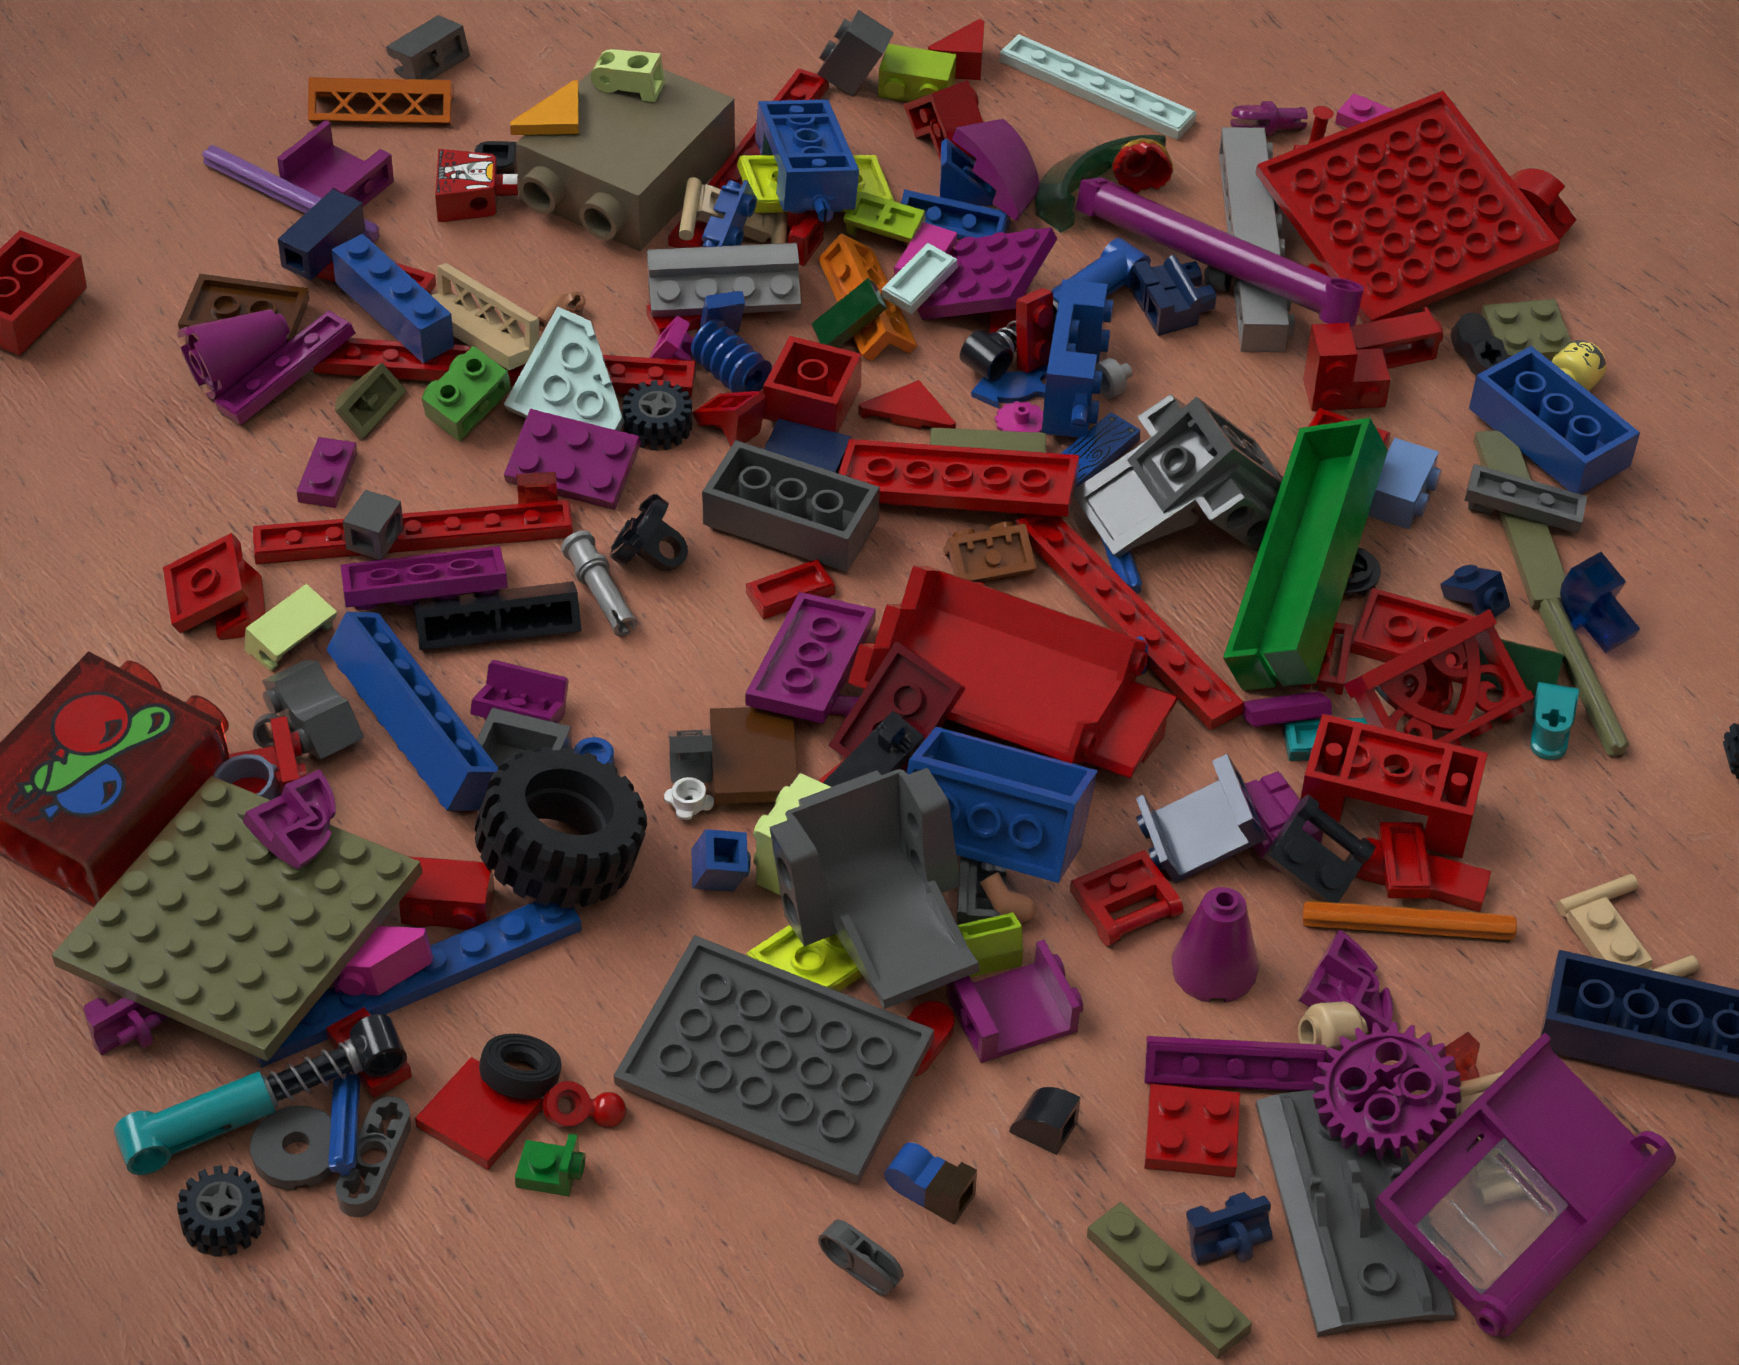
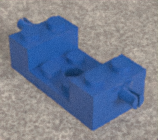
M829 100L758 101L755 141L761 155H774L777 162L776 194L783 211L805 213L808 210H815L820 221L824 222L825 217L826 222L833 218V212H840L843 209H855L859 169Z
M1062 279L1046 375L1042 433L1077 438L1088 437L1089 424H1097L1100 401L1093 400V394H1100L1103 371L1095 369L1096 364L1099 363L1100 352H1108L1110 330L1103 329L1104 322L1111 323L1113 300L1106 299L1108 284Z

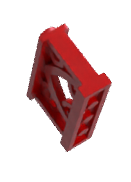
M1490 609L1343 684L1350 699L1355 698L1369 725L1396 731L1397 723L1404 715L1409 718L1404 725V733L1409 734L1410 730L1413 729L1417 731L1419 737L1432 739V729L1449 731L1434 740L1457 746L1462 745L1459 737L1467 733L1473 739L1493 729L1491 720L1500 716L1502 721L1505 722L1525 712L1522 704L1534 698L1531 690H1527L1494 627L1498 623ZM1477 641L1489 664L1480 665ZM1447 654L1454 655L1456 658L1454 666L1463 664V669L1455 670L1449 668L1446 664ZM1426 660L1431 668L1443 677L1449 679L1463 678L1460 698L1453 715L1438 713L1417 703L1426 689L1427 676L1423 662ZM1481 674L1493 675L1499 681L1504 691L1499 702H1491L1487 699V690H1495L1497 688L1490 682H1480ZM1404 676L1411 677L1415 682V689L1410 697L1405 695L1411 688L1404 686ZM1375 690L1395 709L1389 717ZM1475 706L1485 712L1469 721ZM1396 765L1388 766L1390 772L1401 768Z

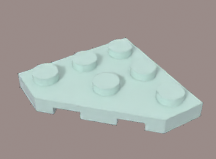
M557 306L504 403L505 408L523 418L527 417L530 409L620 431L625 421L594 326L590 320Z

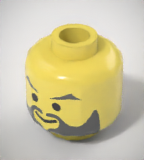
M1574 340L1567 344L1551 361L1588 391L1602 380L1606 373V361L1603 352L1595 344L1584 340Z

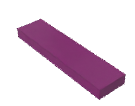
M328 310L214 401L218 410L239 425H242L356 334L352 324Z
M1147 1036L1144 1083L1288 1091L1314 1090L1313 1078L1320 1077L1317 1064L1318 1062H1326L1327 1049L1326 1045Z

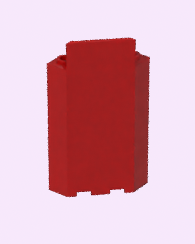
M915 565L912 566L901 604H886L875 643L859 644L848 680L849 684L865 689L895 641L900 642L966 687L946 719L1068 763L1086 762L1128 778L1133 776L1179 699L1177 695L1135 681L1136 676L1142 674L1147 663L1148 654L1144 652L1147 644L1146 641L929 566Z

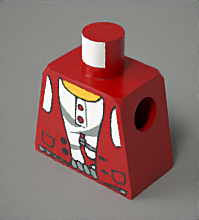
M438 149L435 189L437 221L449 222L494 216L497 212V196H518V174H497V161L493 154Z

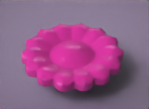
M1015 401L1012 404H1005L1003 408L997 410L995 422L997 423L998 430L1042 433L1043 411L1040 410L1039 406L1031 405L1029 402L1020 403Z

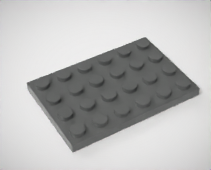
M694 935L613 1077L615 1085L859 1184L934 1040V1029Z

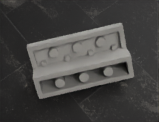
M796 243L647 250L651 317L702 315L707 295L733 291H743L745 300L743 313L801 310L799 257Z

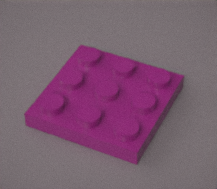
M1052 227L1043 229L1028 228L1021 232L1006 234L998 232L991 236L977 238L969 236L959 240L951 253V256L957 259L958 268L917 308L922 320L1016 309V299L1024 296L1057 241Z

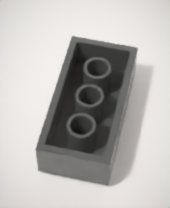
M735 440L702 491L703 524L812 561L818 559L821 564L848 572L879 520L880 487Z

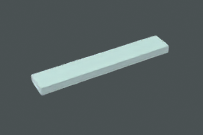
M1020 34L1000 51L999 62L1175 140H1179L1196 122L1197 112Z

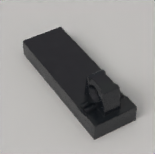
M892 711L836 768L823 784L833 787L876 770L881 775L898 770L924 742V736L897 713Z

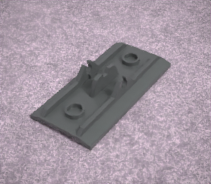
M1357 1085V1086H1352V1087L1348 1088L1347 1090H1351V1091L1359 1090V1089H1361L1363 1086H1359V1085ZM1314 1090L1281 1093L1256 1100L1255 1106L1317 1337L1347 1331L1350 1328L1421 1319L1425 1321L1454 1320L1455 1313L1447 1287L1385 1223L1375 1206L1376 1198L1410 1165L1406 1147H1402L1401 1159L1395 1157L1392 1149H1386L1382 1160L1377 1159L1376 1150L1371 1147L1363 1157L1359 1156L1356 1142L1347 1149L1342 1148L1341 1135L1330 1138L1327 1124H1320L1319 1109H1315L1313 1099ZM1384 1115L1377 1117L1375 1120L1385 1121L1390 1119L1391 1116ZM1425 1215L1416 1224V1227L1434 1245Z

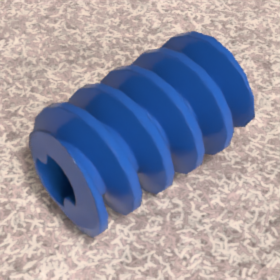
M716 318L708 321L698 330L693 339L691 353L695 361L702 364L705 370L711 372L714 378L720 380L723 386L730 389L732 393L761 391L763 389V385L772 370L770 361L764 360L762 354L754 351L753 347L745 343L741 336L736 335L732 328L727 327L723 320Z

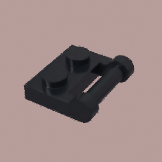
M1308 794L1297 804L1263 858L1319 901L1339 903L1362 865L1373 854L1376 846L1366 838L1359 839L1320 809L1318 807L1319 802ZM1306 821L1312 823L1350 852L1346 860L1340 859L1302 830Z

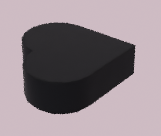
M485 141L476 146L475 152L493 154L496 157L497 174H514L517 161V142Z

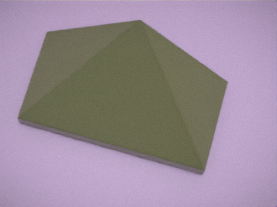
M381 362L336 397L335 412L361 440L404 395L406 390Z

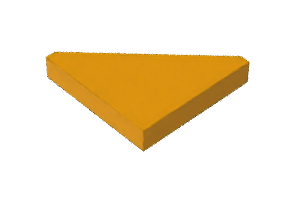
M578 80L571 81L510 121L511 135L579 134Z

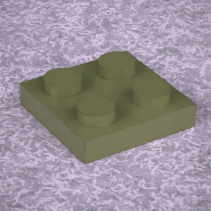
M1555 299L1489 304L1482 307L1481 316L1488 322L1492 335L1503 341L1507 358L1532 346L1552 361L1556 354L1567 344L1571 343Z

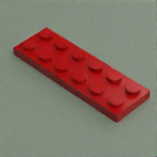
M849 439L839 474L880 487L879 503L1068 517L1079 471V455Z

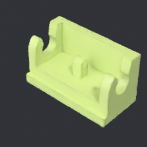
M305 584L246 627L244 651L255 657L267 669L273 671L278 667L277 662L282 659V655L320 627L323 630H328L332 627L331 622L337 618V611L309 585Z

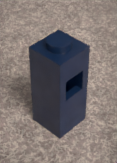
M334 189L327 193L278 238L281 267L308 280L315 278L333 261V248L361 235L365 231L362 202Z

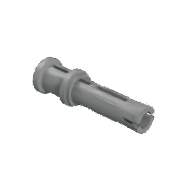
M578 531L569 535L561 545V552L566 559L572 561L575 567L574 573L579 582L588 585L611 624L613 632L618 636L631 633L625 622L627 621L634 630L637 627L638 621L631 613L608 574L609 562L595 548L596 540L589 531Z

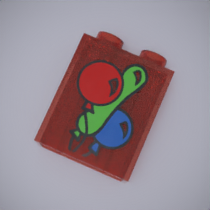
M88 651L0 742V856L94 908L202 785L214 775L216 769L223 762L230 759L225 733L229 729V723L225 715L216 705L204 697L192 695L184 702L163 691L158 679L147 668L135 661L127 660L118 667Z

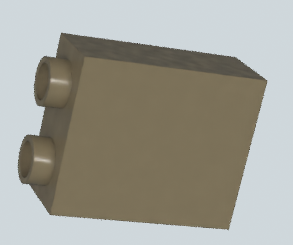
M663 69L666 83L656 102L641 101L640 93L620 90L607 93L597 89L590 79L591 70L578 83L579 134L524 135L516 143L520 199L538 213H553L585 227L590 234L598 239H613L641 251L683 208L687 180L695 177L701 181V184L705 185L719 171L735 150L734 98Z

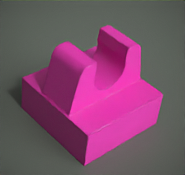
M677 315L659 335L649 358L691 361V346L694 338L686 332L690 323Z

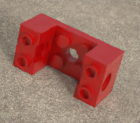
M1322 714L1304 775L1300 800L1309 794L1319 802L1318 807L1338 823L1341 820L1346 797L1428 816L1424 832L1426 850L1463 858L1488 753ZM1396 765L1402 767L1406 772L1395 774L1389 772L1386 767Z

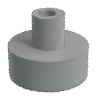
M1112 358L1096 364L1095 370L1103 371L1100 393L1107 399L1123 394L1127 389L1126 379L1133 375L1129 364L1119 365Z

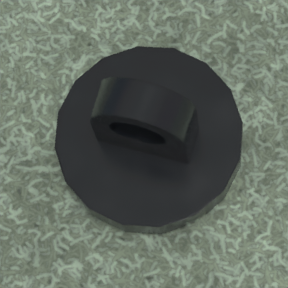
M657 493L645 499L639 506L641 511L636 519L632 517L630 520H627L611 546L610 558L623 566L637 554L661 571H670L681 565L686 560L688 545L685 538L678 531L662 520L669 505L668 501ZM660 541H665L673 547V559H668L662 555L659 549Z

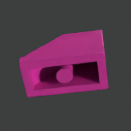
M378 926L334 980L333 985L336 993H339L341 990L343 993L352 996L362 993L366 995H380L430 965L433 960V954L426 929Z

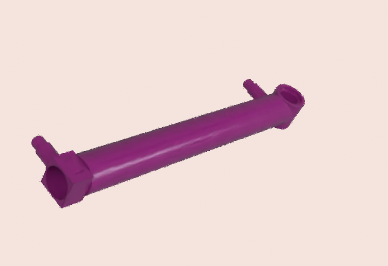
M1102 177L1081 180L1075 210L1091 217L1096 216L1319 314V319L1325 323H1350V327L1355 326L1364 287L1361 284L1348 279L1329 277L1130 192L1126 186H1117L1116 183Z

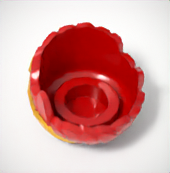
M1145 138L1130 141L1122 146L1112 165V170L1118 184L1131 188L1135 194L1139 193L1141 189L1146 190L1152 187L1158 190L1165 186L1166 182L1171 180L1174 169L1170 155L1165 147L1154 140Z

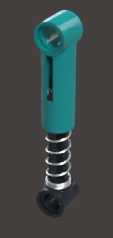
M374 1014L358 1021L350 1031V1039L348 1041L345 1040L344 1043L340 1042L338 1049L331 1052L323 1049L321 1056L313 1059L305 1057L304 1063L294 1067L288 1063L286 1070L277 1074L270 1071L267 1078L264 1074L261 1076L260 1071H257L157 1113L150 1111L130 1113L116 1123L114 1135L127 1170L135 1175L151 1174L162 1169L169 1162L173 1154L275 1113V1106L278 1107L279 1105L278 1101L287 1097L290 1100H294V1094L304 1090L307 1093H311V1087L321 1083L328 1086L329 1080L338 1076L345 1079L346 1073L350 1071L356 1074L364 1071V1073L373 1078L389 1076L404 1066L407 1060V1053L391 1018L384 1014Z

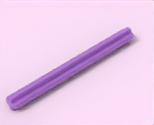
M210 145L202 154L205 165L305 214L322 199L215 145ZM364 219L365 231L362 234L374 243L380 236L379 226Z

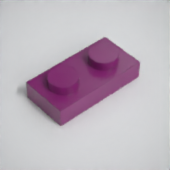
M318 437L297 489L298 502L336 508L357 456L356 442Z

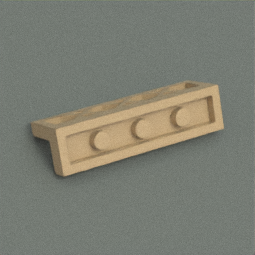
M448 263L438 265V293L431 296L451 313L453 336L471 347L475 346L493 361L508 370L526 364L539 341V318ZM451 281L458 293V296L451 292ZM471 294H474V295H475V297H476V299H477V301H478V303H479V305H480V307H481V310L478 309V307H477V305H476V303H475V301H474V299H473V297H472ZM494 308H497V309H498V311H499V313H500V315H501V317H502V319H503V321H504V324L501 323V321H500V319H499V317H498V315H497V313H496V311H495ZM517 322L525 325V337Z

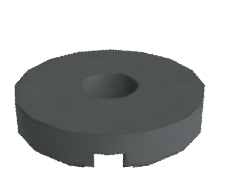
M289 1106L277 1110L263 1119L251 1136L250 1154L257 1174L268 1184L284 1190H297L296 1186L308 1184V1187H312L323 1182L334 1173L331 1172L328 1165L331 1117L324 1111L310 1106ZM294 1142H303L308 1145V1148L299 1154H290L285 1151L286 1147Z

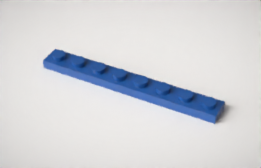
M535 901L431 945L433 960L430 965L380 995H366L362 993L352 996L343 993L341 990L339 993H336L334 987L327 989L268 1061L257 1056L255 1057L261 1068L328 1040L326 1027L363 1007L366 1008L370 1015H386L582 931L581 919L573 907L559 908V904L549 903L548 906L537 904Z

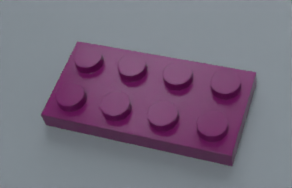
M500 546L340 565L345 607H354L357 610L373 609L379 603L394 602L398 605H410L416 603L421 598L435 597L438 600H451L457 598L459 594L475 592L477 595H492L499 592V589L508 588L507 573Z
M799 592L745 693V705L824 724L853 667L859 644L865 643L876 621V609Z

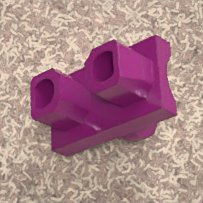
M121 996L122 999L111 1005L105 999L96 998L84 1005L83 1008L94 1047L100 1055L119 1045L123 1046L134 1039L142 1048L148 1047L153 1043L150 1030L162 1024L161 1021L168 1018V1016Z

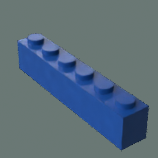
M346 612L326 649L337 664L338 669L348 678L357 690L359 697L366 702L377 717V721L384 726L396 742L398 749L405 754L417 770L420 778L427 783L438 798V802L447 811L480 810L489 781L493 773L498 770L496 764L381 615L369 612Z

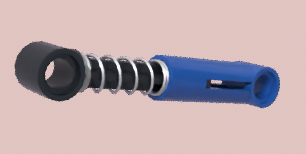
M1116 238L1105 247L1100 258L1067 280L1108 284L1107 296H1109L1124 285L1129 288L1131 287L1133 263L1147 260L1151 265V259L1122 238ZM1062 283L1050 290L1053 292L1054 327ZM1011 321L1006 328H1000L998 331L989 334L983 330L973 332L961 348L960 360L989 381L1000 379L1012 363L1014 352L1017 350L1016 321Z

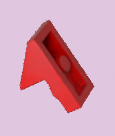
M763 391L719 393L692 413L698 426L715 425L716 428H722L730 446L733 445L735 440L746 443L761 431L766 397Z

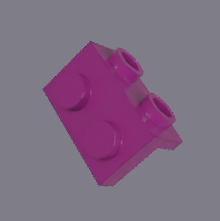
M492 660L488 665L486 685L472 698L470 714L483 717L486 721L491 709L496 708L558 723L565 715L569 680L563 676Z

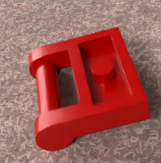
M1145 850L1071 880L1070 883L1071 894L1097 929L1099 938L1106 946L1119 942L1122 935L1163 917L1172 919L1183 914V904L1180 897ZM1152 895H1155L1158 899L1157 902L1116 920L1110 915V913Z

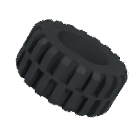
M551 746L539 747L534 753L529 749L516 754L514 758L511 757L504 761L498 767V770L493 773L489 781L474 828L476 831V848L481 853L480 857L487 869L495 871V879L503 886L508 884L513 887V893L522 898H525L527 895L537 899V904L548 906L549 903L559 904V908H572L575 904L579 903L581 907L596 904L598 899L603 901L616 894V891L622 888L629 879L647 827L645 806L639 793L633 792L634 786L626 776L620 777L617 774L616 767L608 762L603 764L597 761V756L587 752L585 755L574 753L573 748L562 747L560 750H552ZM539 819H552L566 823L580 831L583 835L559 832L548 827Z

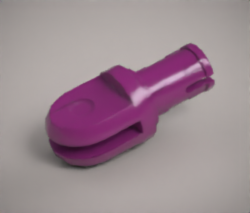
M1263 101L1260 105H1240L1234 107L1231 115L1237 119L1230 120L1232 127L1265 128L1266 136H1272L1277 129L1304 130L1307 122H1301V119H1308L1305 107L1277 108L1272 101Z

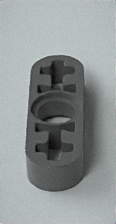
M388 1096L373 1103L358 1134L356 1167L351 1169L349 1175H340L336 1184L339 1208L348 1216H366L372 1213L379 1204L411 1130L410 1109L408 1104L401 1098ZM391 1115H396L398 1119L390 1121L387 1128V1136L384 1135L382 1120H388ZM370 1149H381L387 1154L383 1161L376 1164H369L361 1159L362 1155ZM360 1176L365 1178L364 1186L366 1193H360L357 1198H350V1193L355 1194L361 1185Z

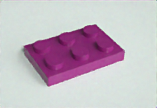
M530 409L504 472V477L508 483L616 510L641 441L637 435Z

